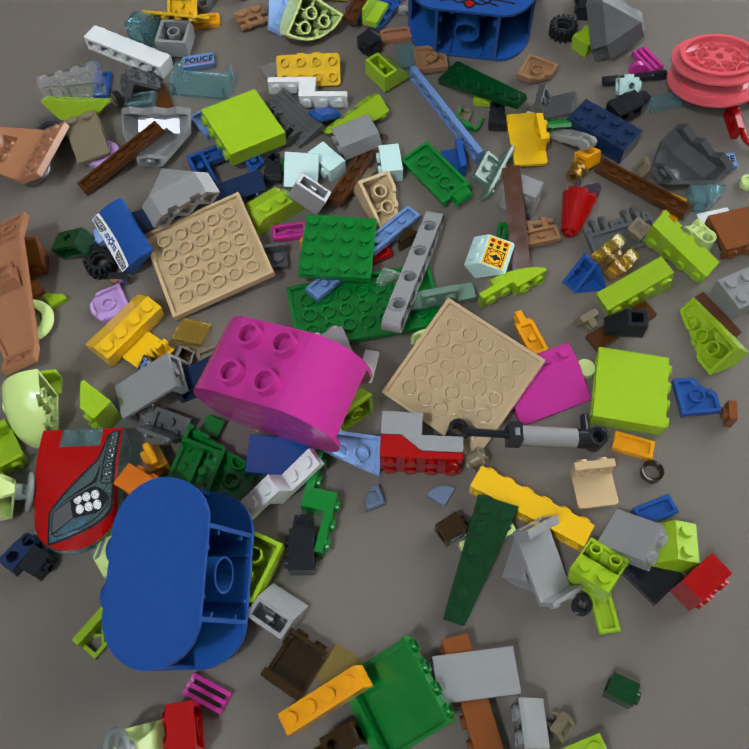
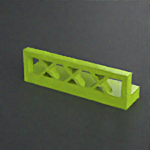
M102 606L72 639L74 643L82 647L96 660L108 648L102 629ZM102 637V645L94 652L88 645L94 638Z

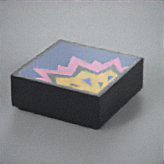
M126 272L108 273V280L113 285L118 283L120 285H131V278Z

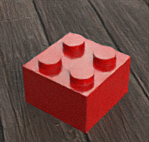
M711 553L677 583L670 592L688 611L694 607L699 610L703 605L711 601L719 590L721 591L730 583L727 578L732 572Z
M194 700L164 705L165 711L161 715L163 727L166 726V736L163 737V749H205L202 705Z

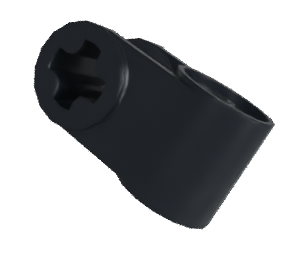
M491 101L488 130L505 131V105Z
M270 151L265 156V184H282L280 154L276 151Z

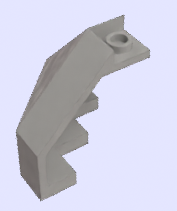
M130 106L121 108L122 134L126 142L154 120L166 132L135 157L138 165L141 167L155 168L164 166L191 135V108L178 106L171 108L154 106L148 108Z
M162 168L154 179L142 208L154 228L169 227L176 216H190L198 204H212L220 194V191L208 172Z

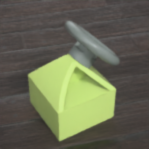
M34 472L28 473L27 484L16 483V479L0 474V521L13 518L15 500L25 499V512H31L35 483Z
M161 719L126 729L118 726L113 727L105 737L103 749H110L114 735L116 737L112 749H163V737L166 736V726L163 727Z

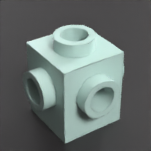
M624 74V78H616L615 95H622L634 89L637 92L641 90L640 77H634V74Z

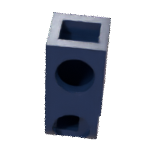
M25 533L0 557V563L18 577L23 571L18 567V564L33 544L41 548L42 542L30 533Z

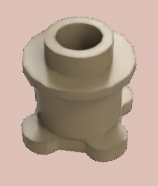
M477 446L475 450L469 453L465 450L463 451L466 466L473 473L477 471L476 467L487 464L489 456L484 448L481 449Z

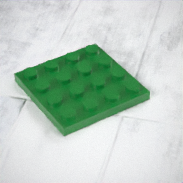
M306 214L297 272L298 278L371 282L377 219Z

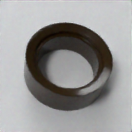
M648 460L640 468V476L645 482L655 484L664 476V468L658 461ZM645 467H655L659 472V477L655 479L649 478L645 474Z

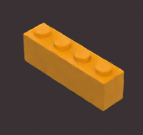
M363 665L352 666L278 713V717L287 736L299 734L364 693L373 685Z

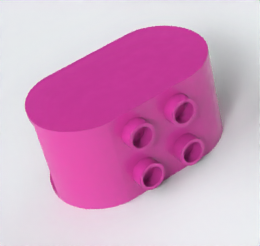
M234 316L227 323L193 392L199 400L216 412L246 427L319 450L337 452L340 449L341 443L336 436L359 385L370 381L372 371L366 362L354 352L324 336L249 317Z

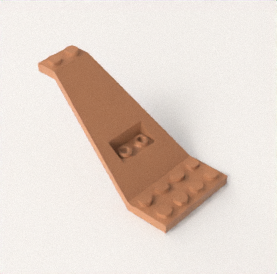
M62 122L45 130L0 127V176L23 185L41 178L70 126L66 122Z
M25 211L0 223V351L4 357L1 372L5 376L37 363L40 352L24 239L29 221V215Z

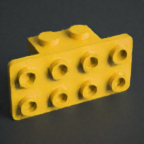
M167 0V12L142 10V13H147V17L198 22H205V19H210V16L197 15V0Z
M297 53L296 55H278L276 57L277 77H316L317 87L339 86L341 84L340 56L338 53Z
M543 113L507 114L506 125L510 145L515 146L512 151L514 166L547 165L546 146L550 142V133L547 132V120H544Z

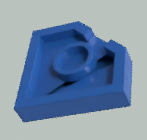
M693 377L673 379L671 382L680 417L720 414L722 409L717 393L710 388L709 390L704 388Z

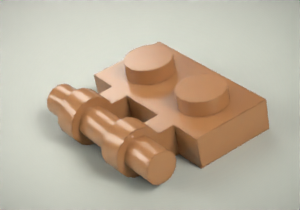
M260 3L232 13L241 31H250L253 27L259 25L264 26L268 19V15L266 16V12Z
M544 216L534 221L526 220L529 249L561 242L562 237L556 224H552V217L546 218Z

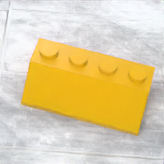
M137 294L85 346L113 368L147 331L150 332L165 317L162 307L148 296Z

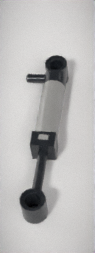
M587 414L580 415L581 428L523 425V422L509 421L504 430L469 428L467 422L463 419L457 418L449 423L445 436L463 437V441L468 436L505 438V448H519L521 445L578 448L587 449L590 452H598L607 443L609 438L608 432L602 427L596 426L589 429ZM453 429L459 430L461 434H456Z

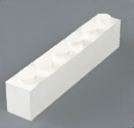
M94 25L84 36L88 49L129 66L137 67L142 71H152L161 79H164L174 68L171 55L161 52L105 28Z

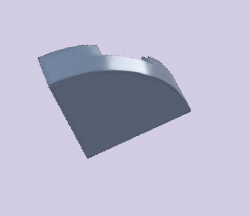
M378 485L374 486L366 497V512L386 505Z
M450 486L436 487L427 494V498L445 507L455 488Z

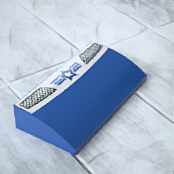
M118 198L108 204L92 219L121 272L133 275L154 251L123 198Z

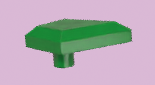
M547 120V128H550V134L556 128L572 127V123L568 120Z

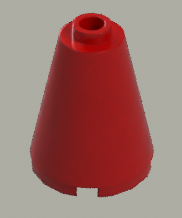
M570 186L568 190H563L561 233L567 238H573L579 234L597 203V195L594 192L593 194L588 193L587 188Z

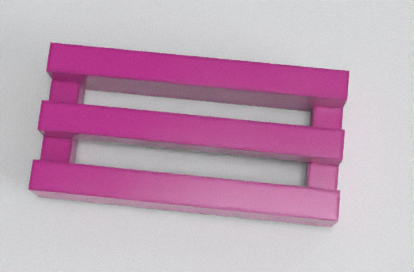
M643 46L642 49L638 48L637 51H632L631 56L636 61L643 62L646 72L663 70L664 65L646 46Z
M305 221L271 226L273 241L288 242L300 240L303 237Z
M194 672L191 675L190 681L188 680L186 688L181 692L222 715L232 696L231 692ZM196 679L226 695L224 700L194 684ZM191 688L219 702L221 706L218 708L190 693Z

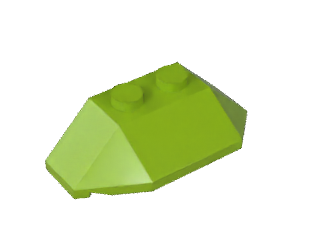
M47 96L41 99V102L59 120H67L70 117L96 110L99 116L110 104L111 98Z
M273 187L246 203V210L258 237L271 230V226L279 225L306 209L288 196L289 190Z

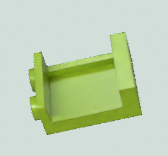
M3 419L0 421V474L8 475L14 471L21 470L25 465L29 464V461L10 424Z

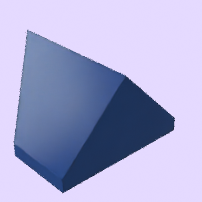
M586 253L583 254L562 281L574 293L596 292L606 288L600 265Z

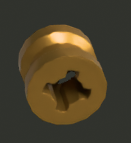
M581 162L572 163L570 169L566 172L567 180L573 184L580 183L583 176L587 173L586 166Z

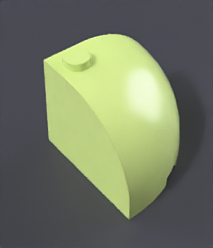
M288 0L282 14L279 31L281 35L293 40L309 41L319 39L338 25L343 14L321 0Z
M38 369L16 373L3 382L2 408L12 430L23 443L39 448L43 431L59 430L58 394Z

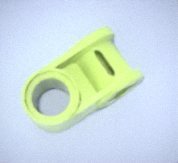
M696 219L691 225L684 226L681 229L687 235L691 234L698 246H704L709 252L711 251L717 236L703 221Z

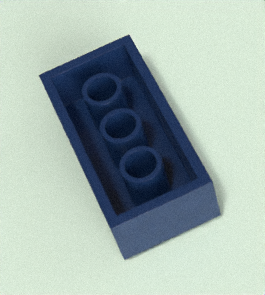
M587 99L567 118L572 123V127H565L596 137L598 142L593 147L601 150L602 155L618 164L636 147L643 131Z

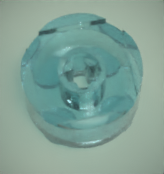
M134 11L124 24L128 37L146 46H155L154 41L160 25L159 18L150 13Z

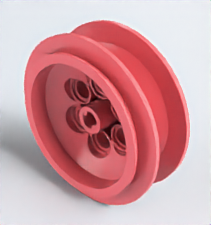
M704 34L687 39L674 48L671 54L673 66L667 74L668 87L674 94L689 103L707 108H727L749 101V42L747 40L726 34Z

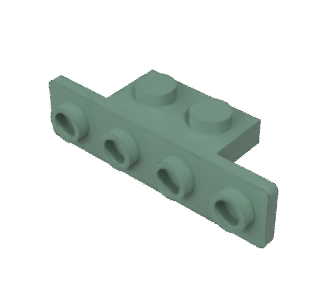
M510 145L502 153L500 159L488 150L484 153L471 177L485 187L479 198L480 201L490 198L495 190L493 188L499 183L502 168L507 167L506 163L513 156L512 151L515 146Z
M469 282L420 291L416 295L411 311L442 306L447 298L456 303L476 299L473 284Z

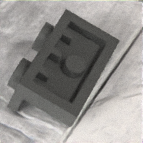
M285 242L262 245L274 271L289 269Z

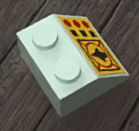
M490 234L476 236L473 239L464 266L474 278L505 274L515 245L512 242Z

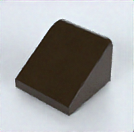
M404 228L398 239V251H403L413 244L417 234L416 230Z
M179 343L173 355L180 358L183 367H189L197 351Z

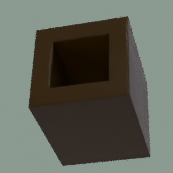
M455 511L435 524V532L444 545L448 547L467 534L468 522L463 515L459 516Z

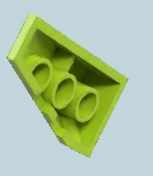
M694 297L679 310L692 339L690 340L692 346L695 347L697 360L709 375L734 367L749 354L746 348Z

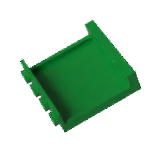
M402 636V640L362 664L373 687L348 703L370 749H410L455 722L453 717L455 715L454 710L449 702H445L442 696L443 689L437 680L434 681L430 673L432 671L431 666L425 658H422L419 652L420 645L414 637Z

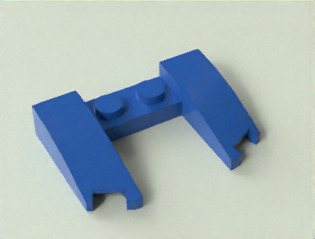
M214 145L186 156L192 171L208 172L214 183L218 184L210 166L225 161L221 149ZM261 155L243 162L249 172L256 171L260 166L265 165Z

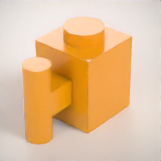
M149 442L142 445L144 451L139 454L150 474L154 473L159 477L168 473L171 467L159 445H150Z

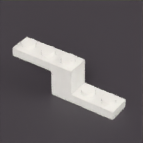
M268 77L270 94H277L284 87L290 94H299V102L305 108L329 106L333 108H348L347 91H317L316 77Z
M308 448L282 475H267L240 502L248 509L252 520H254L269 504H284L324 463L313 448Z

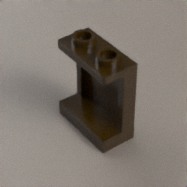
M291 628L288 638L268 668L264 667L260 675L291 698L299 701L307 692L329 657V654L326 651L327 647L318 640L314 643L308 639L309 635L300 628L297 630Z

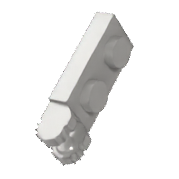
M560 127L551 132V139L559 143L578 146L580 150L584 151L590 149V146L597 145L598 142L596 137L588 133Z

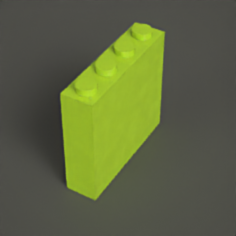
M255 89L201 109L202 117L200 119L203 126L208 128L210 137L215 139L217 148L222 150L225 160H229L232 166L286 144L285 131Z
M599 347L595 355L589 424L660 436L669 426V418L666 417L670 407V400H667V395L671 390V383L668 382V377H670L672 372L669 358Z

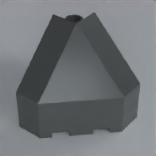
M587 0L586 8L590 45L595 61L606 58L612 60L644 37L645 23L642 11L628 6L622 0Z
M678 124L660 141L650 171L659 183L667 185L715 184L734 165L725 153L716 152L706 138L696 137L687 124Z

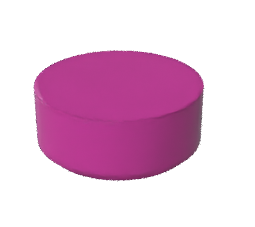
M641 61L632 63L628 68L629 74L645 73L646 70Z

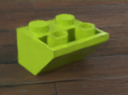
M377 52L365 59L366 75L384 92L410 78V75L386 55Z
M591 537L570 567L567 579L573 585H582L583 591L605 604L620 581L630 560Z

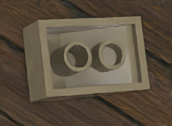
M96 110L87 111L81 115L64 120L70 126L67 130V135L79 166L111 155L104 127Z

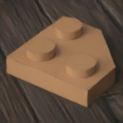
M429 45L413 47L415 66L422 74L448 70V61L444 53L433 51V48Z
M529 53L516 73V79L529 84L549 80L557 71L559 64Z

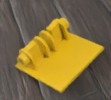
M147 331L122 358L138 369L143 355L159 358L165 353L172 354L175 349L168 345L169 342L163 338L161 340Z

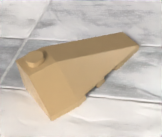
M388 170L357 181L353 190L368 217L377 219V229H379L398 214V201H396L395 193L396 185Z

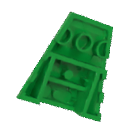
M189 422L167 477L182 479L197 488L210 492L224 493L241 501L248 494L255 475L245 474L246 461L236 454L234 455L221 443H217L208 434L201 432Z

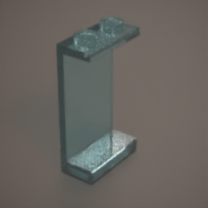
M175 61L168 85L172 96L227 100L228 95L232 91L231 84L235 81V73L232 72L231 65L227 66L225 74L184 71L182 61Z

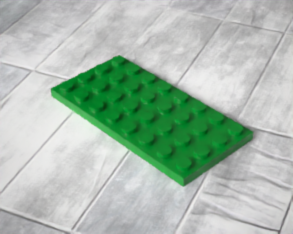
M429 265L418 292L435 288ZM403 267L372 272L371 282L344 281L318 303L305 292V288L311 283L286 287L293 328L322 334L327 332V329L332 326H342L349 344L426 329L440 310V306L410 311L401 334L381 329L383 315Z

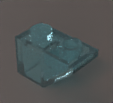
M690 184L685 195L687 198L686 202L694 205L690 212H706L721 199L726 185Z

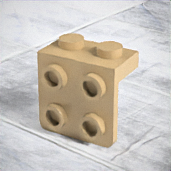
M600 457L593 461L580 459L573 463L569 472L579 509L609 507L618 504L619 500L612 472L616 467L615 458Z

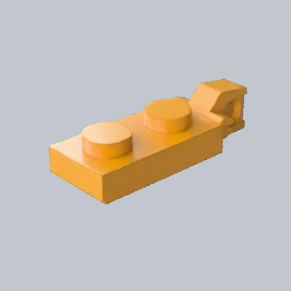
M522 310L514 312V329L523 346L535 354L549 350L533 319L526 318Z

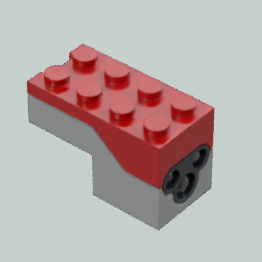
M382 411L380 471H384L387 474L404 472L408 475L424 473L429 476L436 474L456 476L461 474L463 437L422 435L423 412Z

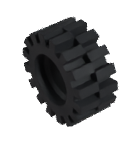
M559 14L557 17L554 16L550 21L548 31L550 39H554V42L559 41L560 44L562 41H564V44L567 41L570 43L573 35L577 32V20H574V17L570 18V15L566 17L565 14H562V16Z
M97 246V249L92 247V251H89L88 256H83L84 267L93 279L98 278L102 280V277L108 279V273L117 272L116 268L119 267L106 246L102 248ZM107 260L103 265L95 266L98 261Z

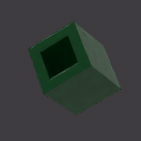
M613 672L609 675L602 697L629 709L634 705L637 706L641 698L639 688L641 684Z

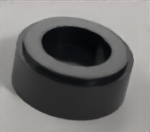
M117 90L110 92L117 108L123 106L124 102L120 93Z

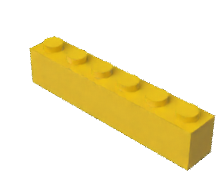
M481 465L469 488V493L476 497L480 494L518 506L515 518L527 524L542 516L557 515L560 523L550 528L552 537L579 552L584 548L595 526L588 518L573 514L569 508L554 504L550 498L535 494L531 488L516 484L512 478L497 474L491 467Z

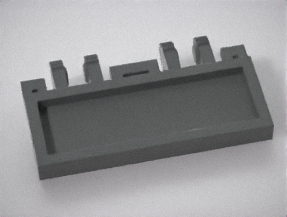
M284 87L266 103L285 131L286 146H291L295 143L301 148L304 144L307 145L325 128L321 122L308 114L309 111Z
M630 207L629 213L632 222L639 217L652 226L654 219L650 216L648 210L641 211L639 215L636 207ZM625 209L620 210V218L609 221L608 225L603 216L598 217L601 231H598L593 219L587 221L588 228L582 231L594 261L598 262L647 247L645 242L642 240L640 242L634 241L625 232L632 223Z

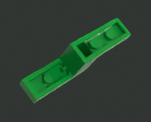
M316 449L315 452L324 465L307 480L300 506L302 512L323 516L314 552L316 557L324 558L325 552L330 550L331 540H329L330 532L335 530L336 520H334L335 513L340 511L341 500L338 498V493L320 489L323 479L320 475L322 469H326L327 458H325L323 450Z

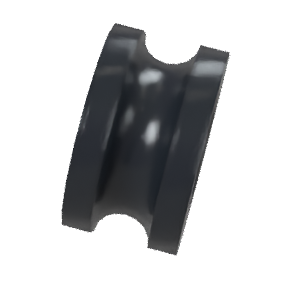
M586 595L576 596L571 603V609L574 614L581 617L586 616L593 606L591 599ZM579 600L587 604L584 608L585 611H581L582 608H577Z

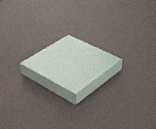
M285 152L284 187H293L301 173H304L318 183L319 154Z

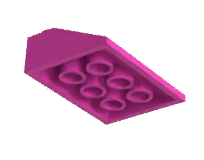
M569 343L537 354L545 359L546 362L512 409L518 422H523V425H529L591 401L578 359Z

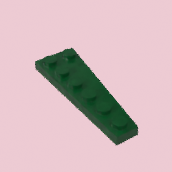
M456 61L438 78L439 85L517 110L527 100L525 93L485 75L460 61Z
M478 494L443 620L461 626L465 625L518 511V506Z

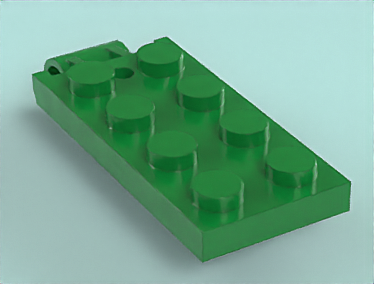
M425 141L401 158L402 165L444 207L447 206V202L450 200L456 207H459L472 198L470 182L428 141Z

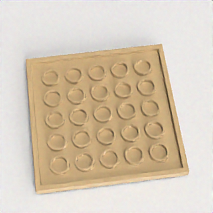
M239 192L196 210L190 216L176 219L171 222L169 227H159L144 234L154 250L150 256L175 321L276 276Z
M447 298L382 390V393L409 412H423V422L443 436L446 434L449 423L457 418L466 421L469 428L498 430L546 360L455 301ZM453 429L456 434H461L459 430ZM468 436L463 441V450L469 453L475 450L477 446L485 449L492 438Z

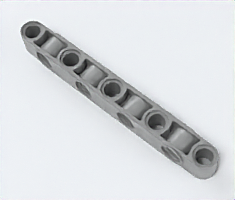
M426 211L383 315L382 330L402 333L443 228L444 214Z

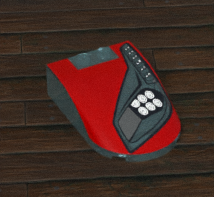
M124 428L43 431L35 470L34 528L39 539L50 550L66 555L84 553L97 547L100 541L112 534L114 519L122 505L124 493L113 483L129 463L131 443Z

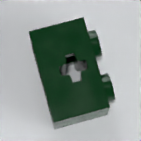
M82 227L59 232L51 250L63 260L86 256L95 237Z

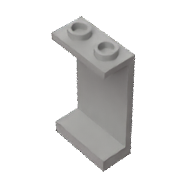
M165 353L115 385L122 419L133 423L139 422L137 412L171 391L182 395L189 391L180 358L169 353Z
M557 515L542 516L513 531L538 606L549 607V609L560 607L563 601L575 598L576 593L583 590L582 585H569L550 528L560 523Z
M513 646L432 656V663H429L432 669L430 673L434 677V681L437 680L443 689L442 696L445 702L456 703L502 696L517 697L522 694Z

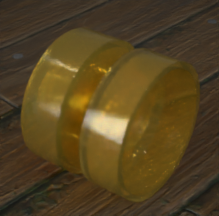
M620 232L615 234L590 256L599 265L607 262L606 267L602 270V274L609 281L625 273L640 256L633 247H629L623 252L621 251L627 240Z

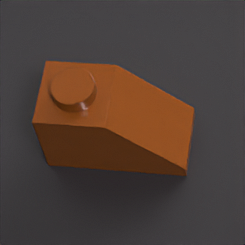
M24 237L30 276L48 274L49 255L38 237Z

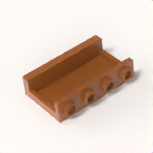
M749 206L708 215L704 224L715 232L717 236L716 239L722 249L721 260L733 259L743 254L749 255Z

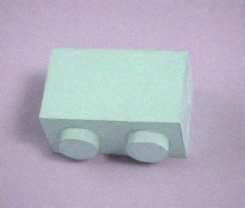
M321 142L308 151V153L319 154V173L323 178H327L332 182L345 173V160L326 143Z
M399 144L379 145V153H376V162L380 163L378 174L388 170L394 182L403 181V167Z

